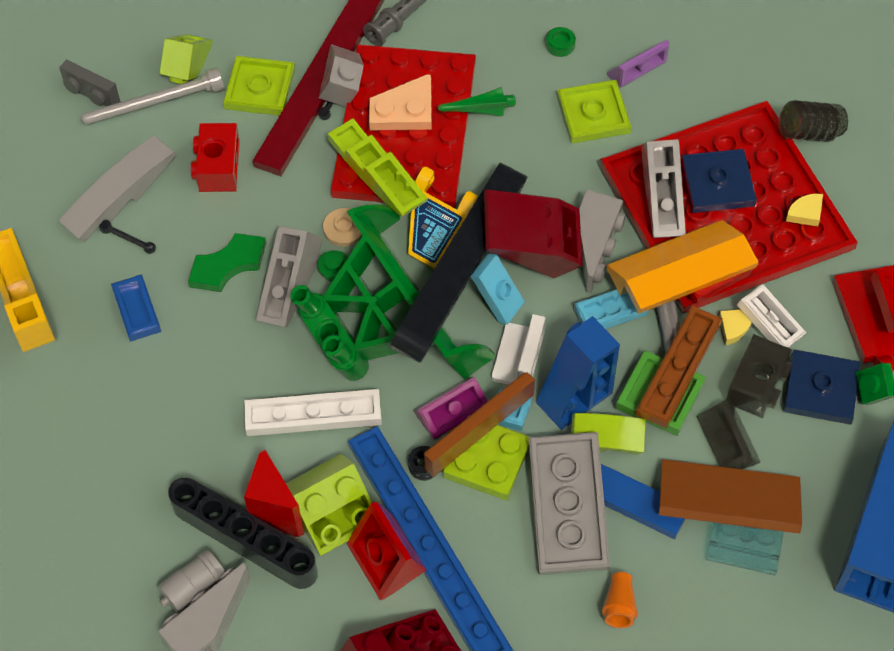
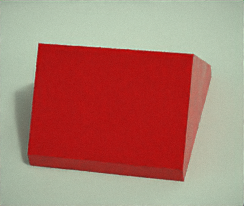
M264 450L258 455L244 495L247 511L286 535L300 537L304 535L299 505L267 451Z
M378 502L370 503L348 540L347 546L380 600H383L427 569L393 514Z

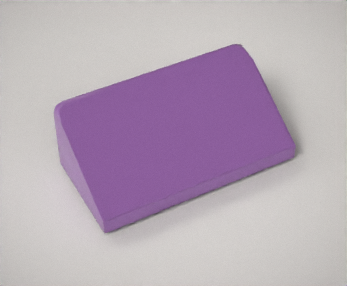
M666 39L607 72L608 77L611 80L616 79L619 88L627 85L667 62L670 42Z

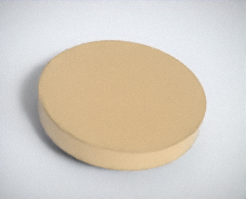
M349 208L336 209L330 212L324 219V236L333 245L341 247L351 246L357 243L363 236L348 215L347 211L350 210Z

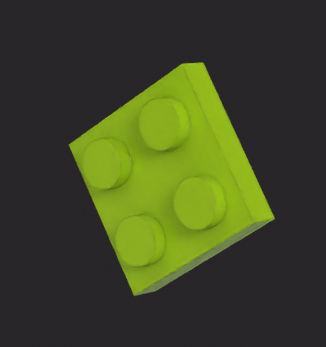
M497 425L446 466L443 477L508 501L530 449L529 436Z

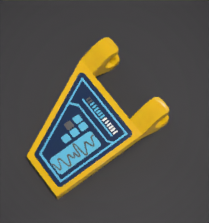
M423 167L415 183L426 195L428 201L411 211L408 255L435 269L478 196L471 191H467L456 210L426 193L435 177L433 170Z

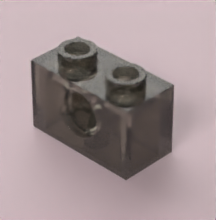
M753 334L731 382L725 403L763 418L768 407L774 409L781 393V390L776 388L779 381L786 382L793 366V363L788 362L791 349ZM755 375H762L766 377L767 380H761L757 378Z

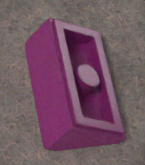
M468 377L418 406L413 411L430 436L436 439L461 424L469 415L471 416L487 403L488 400L476 378Z

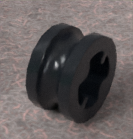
M429 446L416 447L409 454L410 474L421 481L433 478L423 465H418V459H424V453L431 448Z

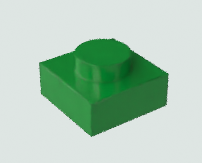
M881 363L856 372L862 405H872L894 397V378L890 363Z

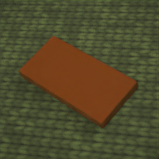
M662 459L659 515L800 534L802 528L800 477Z

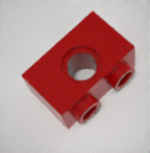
M200 123L199 136L193 137L194 154H197V159L191 162L192 180H197L199 192H237L240 151L237 123Z

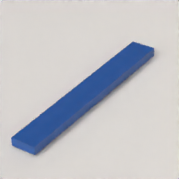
M376 426L348 440L350 450L385 509L393 514L427 569L423 572L469 651H514L379 427Z

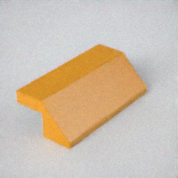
M721 220L610 263L606 268L619 294L622 295L628 292L638 314L754 269L759 262L744 234Z

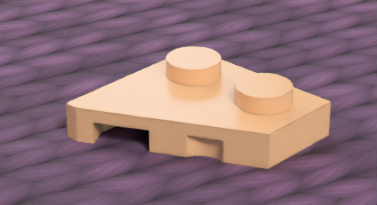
M424 75L371 97L369 109L370 130L432 129L431 75Z

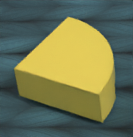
M809 194L796 200L788 211L786 221L818 227L823 194Z
M741 309L720 311L719 317L723 318L721 328L725 345L738 342L747 333L752 321Z

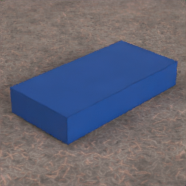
M142 274L111 284L130 342L161 332Z

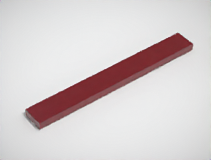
M349 0L254 157L253 166L255 168L282 177L316 119L318 110L326 102V100L319 98L330 46L335 45L355 52L358 44H360L364 37V25L369 22L372 23L384 0Z

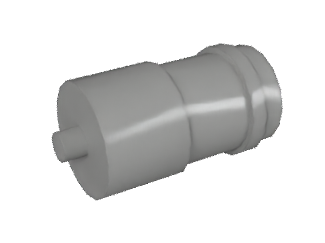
M206 550L203 553H199L192 562L183 569H178L157 586L160 594L163 596L159 602L164 608L169 605L179 614L190 605L192 599L198 593L218 583L225 571L210 551Z

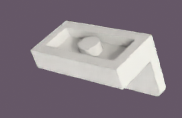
M533 314L529 327L513 323L505 325L492 372V381L509 385L524 372H528L533 377L545 333L546 317Z

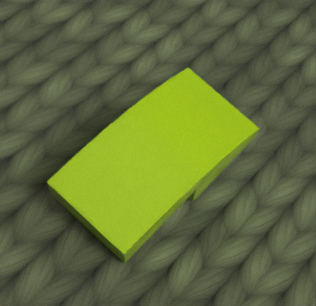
M574 413L572 414L571 434L598 432L600 452L611 450L639 455L644 453L646 419L608 414Z

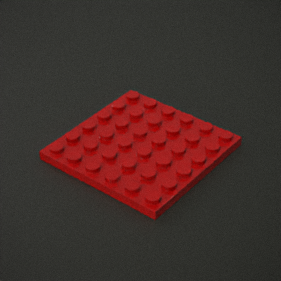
M768 101L653 140L679 139L680 164L682 155L744 149L757 199L755 207L692 213L681 164L686 234L723 220L744 234L759 262L757 267L751 270L750 276L698 304L692 300L689 294L676 299L683 314L689 312L692 305L700 308L856 249L857 240ZM644 144L602 158L600 167L618 199L623 200V208L645 247L649 249L677 237L653 238L643 175L641 147ZM809 194H823L818 227L786 221L788 211L796 200Z

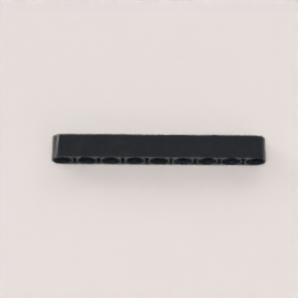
M501 162L498 164L400 324L389 348L418 363L422 362L469 282L471 275L487 251L484 191L495 190L520 193L528 178L527 175Z

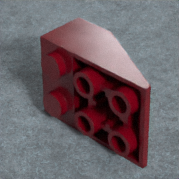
M495 190L484 191L487 251L551 278H557L583 266L580 208L558 198Z
M434 609L351 636L340 651H461L437 610Z

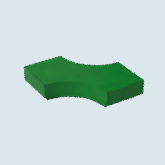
M234 233L232 240L223 249L208 255H196L188 280L189 287L222 292L225 284L235 275L245 271H258L267 244L266 237Z

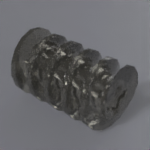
M792 100L784 105L779 117V130L786 139L831 142L836 137L843 135L848 128V114L845 108L840 104Z

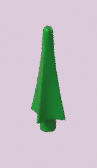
M502 87L467 99L441 104L438 106V110L441 112H472L503 116L505 107H514L516 99L513 94L504 95Z

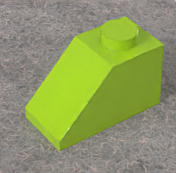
M190 34L165 38L160 74L170 76L169 81L181 84L186 83L187 80L197 78L212 47L213 39Z

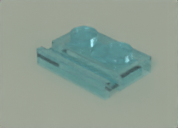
M713 522L706 560L775 576L778 570L784 532Z

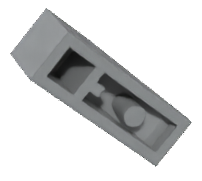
M679 139L648 141L641 148L644 183L653 238L685 235Z
M278 226L256 321L288 327L297 308V305L293 303L294 301L290 299V293L298 285H308L316 267L322 242L321 237L308 231Z

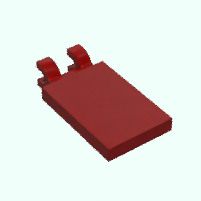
M894 265L835 275L832 283L862 363L872 362L873 366L881 363H890L892 372H894V333H888L871 281L872 275L877 270L894 271Z

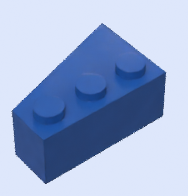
M593 316L583 323H575L567 331L536 401L537 405L561 431L572 423V414L586 413L613 394L620 344Z

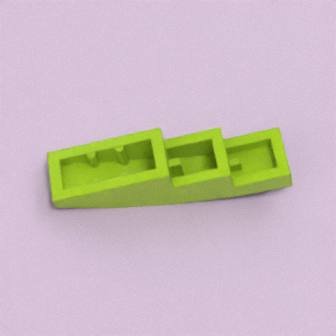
M354 118L328 133L329 142L342 158L398 215L403 217L428 201L426 195L391 151L386 153L373 135H366Z

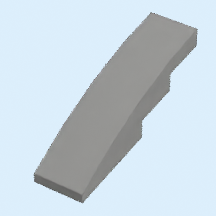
M155 135L151 136L105 172L79 197L59 221L78 239L86 242L104 219L111 222L131 198L137 202L177 154Z

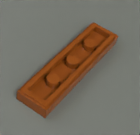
M693 305L691 306L636 410L637 416L667 429L721 326L723 318Z
M524 372L424 453L425 470L434 477L534 396L535 379L528 372Z

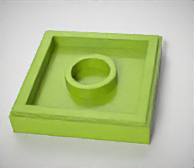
M236 56L223 101L224 109L280 116L287 104L295 72V63Z
M616 79L557 89V98L571 144L631 133L632 127Z

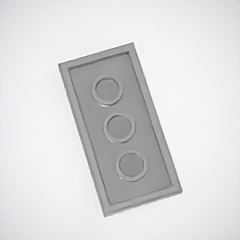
M598 432L529 437L539 574L610 570Z

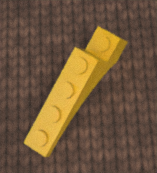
M12 227L0 231V292L15 336L22 351L26 352L55 341Z

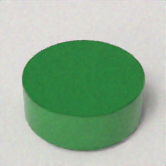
M556 27L547 33L546 49L550 54L564 57L570 55L575 49L576 37L570 29Z

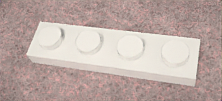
M379 389L244 400L245 431L247 436L382 425Z

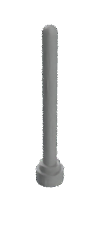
M215 67L206 70V73L201 75L202 78L82 114L81 121L83 124L89 125L205 89L206 92L213 91V93L225 90L219 69Z

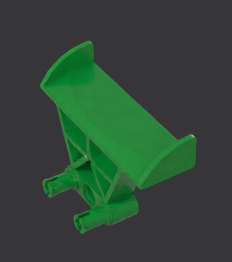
M380 204L363 205L347 211L363 236L323 296L318 293H312L305 285L294 287L290 293L291 301H294L293 303L298 306L301 318L331 365L350 381H357L367 374L369 369L368 360L399 353L389 348L397 330L385 312L404 299L412 306L420 293L418 287L381 235L382 232L398 222L400 216L389 206ZM376 255L393 282L374 296L361 276ZM357 285L364 296H351L349 294L354 286ZM337 312L365 313L356 340ZM383 324L390 336L377 339ZM442 326L432 345L438 346L447 361L463 379H466L496 357L494 352L486 345L469 344L458 347L444 326Z

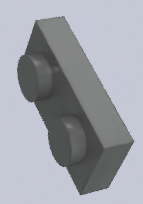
M67 59L59 67L63 84L70 92L80 93L99 106H109L121 102L116 83Z

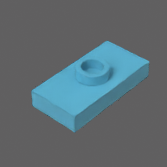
M488 254L471 275V278L499 324L508 325L525 301L497 254Z
M617 289L577 302L574 305V310L580 322L583 323L593 316L605 329L646 316L648 312L645 311L638 314L628 292L620 295Z

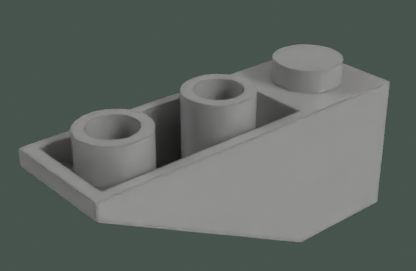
M587 189L579 208L582 271L586 292L591 293L595 282H602L606 270V265L603 264L605 257L611 258L616 245V239H613L616 231L621 233L626 214L622 213L623 200Z
M242 563L236 569L230 568L222 574L218 583L209 591L204 590L198 593L192 599L189 607L180 614L175 613L165 620L158 633L164 646L169 651H219L250 582L247 566Z

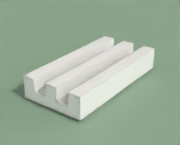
M764 284L749 293L737 304L780 354L806 334V331ZM757 297H759L763 301V303L770 309V311L761 303V301ZM778 321H780L787 328V330L792 334V336L785 330V328Z

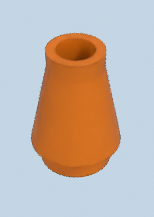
M626 572L612 574L611 584L602 609L605 622L614 628L630 627L638 616L632 585L633 577Z

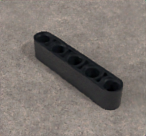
M179 478L170 485L168 496L175 515L181 520L295 588L306 589L316 582L318 577L316 559L308 547L193 479ZM184 496H194L188 502H179V500ZM211 513H222L217 519H207ZM239 530H251L250 533L244 537L235 536V534ZM270 546L280 548L274 554L264 553V550ZM299 563H305L309 565V567L302 572H296L292 570L293 567Z

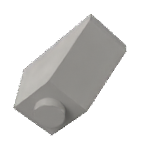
M335 45L330 46L319 94L320 99L346 107L347 103H351L359 90L364 66L359 53Z

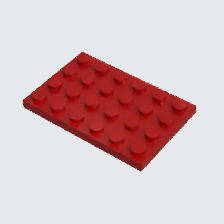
M358 44L356 53L360 54L364 66L359 90L351 103L347 102L343 124L354 118L366 135H373L386 153L391 151L414 181H416L423 167L433 170L435 178L426 193L456 208L469 112H441L438 110V106L471 97L476 55ZM424 75H431L432 129L370 130L369 109L371 97ZM338 153L331 187V197L385 203Z

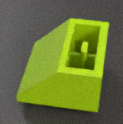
M342 454L286 483L299 505L304 532L320 556L350 539L370 503H372L354 463Z

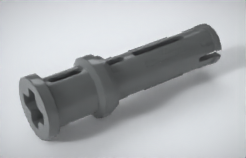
M400 0L392 8H384L375 21L364 25L363 32L367 40L375 46L384 45L386 38L393 32L401 30L403 21L427 0Z

